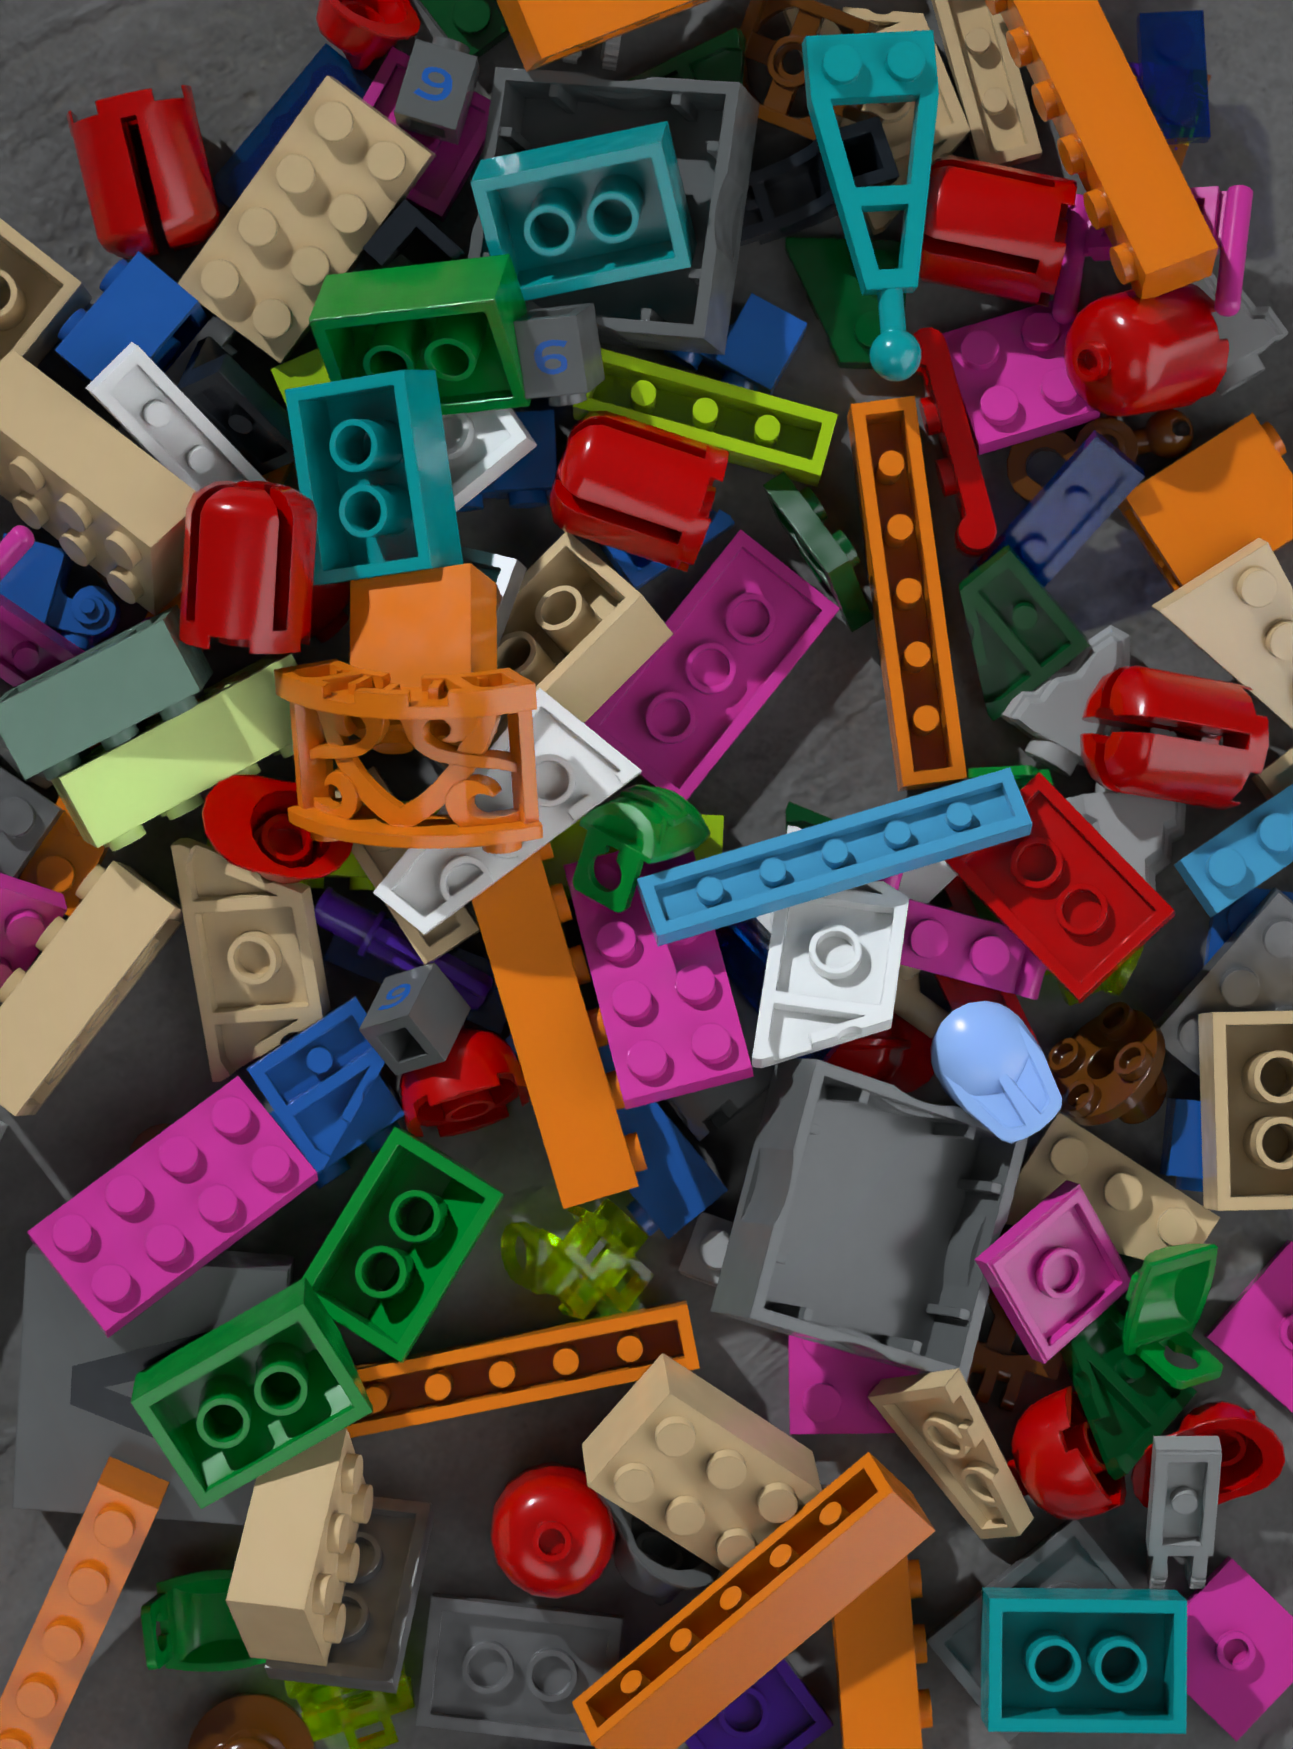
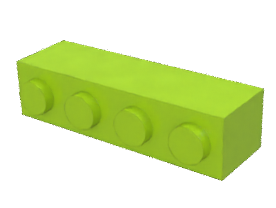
M601 348L605 380L586 393L587 400L573 404L575 420H581L590 411L606 410L729 451V463L776 476L785 472L790 480L818 487L838 417L836 413Z

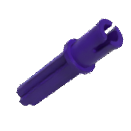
M329 886L326 888L314 909L318 926L359 947L357 954L362 957L368 952L403 972L424 966V963L401 927L385 919L387 912L381 910L377 915L335 892L333 888ZM449 953L433 961L471 1009L477 1010L483 1004L493 983V979L489 975Z

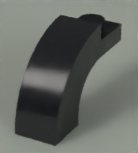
M879 116L839 128L855 187L889 186L900 177ZM817 139L801 151L779 162L750 172L740 246L756 241L763 245L838 216Z

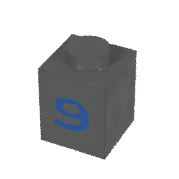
M434 37L432 43L419 39L415 40L394 109L396 123L400 128L459 145L480 75L478 57L469 54L470 48L467 45L446 37Z
M594 303L532 309L514 321L526 399L547 397L549 406L577 404L587 400L586 393L605 380Z
M433 962L385 977L359 1031L393 1073L400 1075L446 1061L471 1007L437 964Z

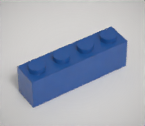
M509 1035L505 1041L517 1055L512 1035ZM606 1045L598 1048L605 1073L614 1071L615 1066L610 1046ZM657 1102L627 1110L625 1108L617 1110L624 1135L637 1132L647 1165V1170L636 1173L639 1187L628 1190L635 1199L626 1208L649 1236L660 1229L669 1240L727 1192L728 1189Z

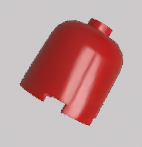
M1188 284L1155 298L1140 299L1136 296L1134 290L1131 289L1100 297L1091 302L1077 314L1066 336L1064 360L1067 376L1075 392L1094 410L1116 417L1191 406L1200 398L1210 396L1216 391L1226 373L1229 355L1228 339H1219L1218 326L1212 315V312H1216L1214 308L1215 301L1199 286Z
M550 1461L527 1467L506 1484L494 1505L491 1542L496 1562L512 1584L532 1596L558 1599L580 1593L600 1578L613 1555L618 1531L613 1522L610 1505L604 1496L587 1486L586 1472L577 1466Z

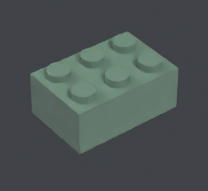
M178 605L14 687L0 697V735L25 780L40 772L44 773L47 781L55 779L82 764L81 759L91 753L89 747L101 742L104 750L109 751L140 734L139 729L148 724L146 718L159 713L163 722L199 704L197 700L205 695L202 688L214 672L201 648L187 645L179 640L181 611Z

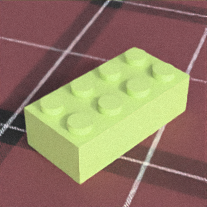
M268 654L203 689L205 695L197 700L199 704L192 709L163 722L158 713L147 719L148 724L139 729L140 734L109 751H105L101 744L91 749V753L81 759L82 764L52 779L54 787L83 840L96 848L104 845L105 848L110 847L112 852L119 850L143 837L146 831L142 824L152 818L161 815V817L167 816L169 820H173L203 804L204 801L200 792L217 784L219 781L233 775L259 774L261 769L257 762L272 753L274 756L282 754L283 758L294 755L289 701L276 695L274 669L297 665L292 654Z

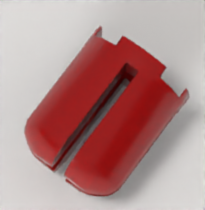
M181 85L184 98L155 101L152 88L97 100L95 105L98 114L79 121L71 110L66 115L97 239L102 247L111 254L126 259H132L138 251L146 258L160 255L132 130L135 129L140 130L155 197L169 247L174 248L175 252L194 247L207 239L218 226L220 211L195 111L196 106L191 86Z
M954 155L936 158L931 164L919 278L924 282L1049 307L1050 294L1054 295L1066 250L1067 243H1065L1068 219H1065L1068 205H1075L1077 181Z
M606 410L590 411L572 427L565 447L567 449L562 453L549 499L554 523L564 532L688 572L689 564L694 565L710 525L711 519L708 517L716 494V487L712 485L714 480L723 482L729 451Z
M229 480L216 481L193 493L186 508L179 632V640L181 642L210 650V636L218 637V642L222 644L250 647L249 654L301 652V643L310 646L318 518L311 499L289 486L265 481L246 480L238 483Z
M1138 665L1124 666L1106 674L1100 679L1086 701L1082 720L1141 732H1112L1110 736L1094 733L1080 734L1081 757L1091 778L1104 789L1205 808L1226 810L1241 803L1231 800L1242 790L1249 774H1261L1263 771L1269 746L1267 716L1256 714L1252 698L1246 692L1247 690H1253L1251 687ZM1221 737H1223V745H1219Z

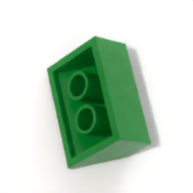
M510 254L326 275L309 317V323L331 382L398 370H436L442 415L528 407L531 399H526L514 327V321L527 313V307Z
M394 1127L302 1279L306 1277L333 1320L403 1363L505 1194L466 1166L423 1139L414 1136L409 1131Z
M306 1277L137 1373L131 1398V1404L200 1509L205 1508L373 1412V1406L343 1337Z

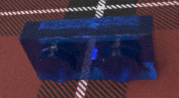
M1204 11L1139 13L1136 19L1140 88L1168 145L1207 143L1211 137Z

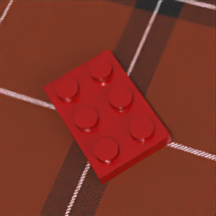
M1039 772L1020 790L1033 823L1030 835L947 859L945 862L1081 1004L1175 916V910Z

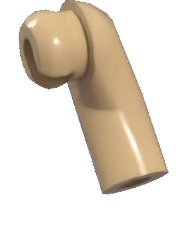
M900 964L894 1013L929 1038H933L941 1022L949 1015V1012L921 993L920 969Z

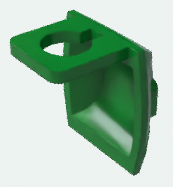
M631 786L621 790L619 796L594 808L580 820L579 826L586 829L587 833L573 876V886L580 893L617 913L623 912L631 905L637 886V879L640 877L644 861L651 864L684 855L698 848L709 839L711 832L697 809L678 793L662 787ZM610 847L619 850L616 862L620 866L622 874L621 883L614 890L602 886L595 877L594 872L596 858L600 854L609 852Z
M1183 1244L1161 1248L1149 1253L1144 1259L1143 1266L1132 1275L1126 1294L1129 1306L1122 1334L1124 1353L1127 1356L1137 1354L1167 1383L1176 1389H1186L1217 1379L1223 1371V1364L1192 1337L1205 1306L1215 1273L1218 1247L1215 1244ZM1168 1346L1174 1353H1181L1191 1357L1199 1366L1194 1369H1183L1172 1365L1164 1357L1165 1347Z
M233 1569L198 1571L156 1583L157 1594L141 1607V1622L148 1670L160 1669L165 1665L167 1669L214 1672L244 1669L266 1663V1659L249 1656L227 1605L226 1598ZM156 1621L160 1622L161 1634L158 1636V1642L156 1636Z

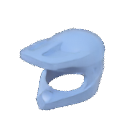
M980 1001L967 1003L953 1010L941 1022L933 1036L930 1047L931 1064L943 1090L967 1114L981 1123L1001 1141L1010 1144L1040 1131L1056 1116L1062 1105L1061 1094L1041 1047L1017 1014L999 1003Z

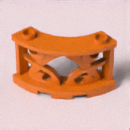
M338 659L274 669L276 695L289 701L298 805L288 808V818L290 823L309 831L311 839L320 842L340 840L371 846L415 849L482 846V850L487 853L505 854L520 850L523 841L543 838V826L539 822L532 710L537 709L536 683L510 668L459 674H424L421 677V687H403L400 684L391 683L390 673L355 667ZM507 714L510 752L488 750L495 736L501 715ZM352 716L360 717L366 727L364 738L349 740L348 736L359 730L354 725ZM391 719L400 720L406 737L417 751L434 761L448 764L438 779L426 791L406 804L386 791L368 772L358 757L367 753L381 742L389 729ZM431 720H445L449 724L450 733L442 741L431 734ZM461 741V743H460L459 746H455V745H451V744L445 743V742H452V743H454V742ZM333 759H335L338 768L335 770L333 769ZM477 768L511 771L512 809L486 812L477 807L475 803V796L477 794L495 797L502 791L499 783L493 778L486 775L473 774ZM335 786L341 793L340 798H336ZM444 805L448 814H433Z

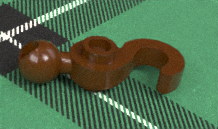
M1175 409L1161 410L1152 414L1146 421L1145 427L1132 430L1123 421L1111 417L1098 418L1086 424L1079 432L1076 442L1065 433L1057 431L1013 445L1007 459V476L1015 493L1027 503L1044 507L1050 501L1048 490L1030 479L1027 474V465L1034 454L1040 451L1054 452L1073 470L1090 480L1102 484L1116 483L1131 473L1136 466L1140 454L1152 452L1154 455L1164 459L1176 458L1184 454L1192 444L1194 427L1189 417L1182 411ZM1181 423H1186L1190 428V432L1187 436H1178L1173 432V429Z

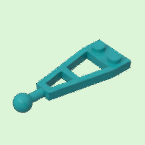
M933 30L805 36L802 42L807 108L862 296L877 295L881 334L876 337L871 345L870 363L880 377L889 381H902L916 372L922 357L918 341L912 334L906 331L903 293H913L918 287L939 98ZM915 102L907 185L855 187L833 106ZM904 210L898 269L879 270L863 212Z

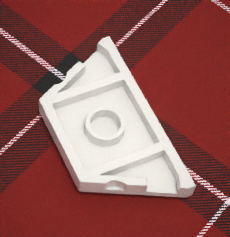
M788 825L787 834L801 830V828ZM874 881L774 912L752 1054V1067H768L891 1029L909 897L884 881Z

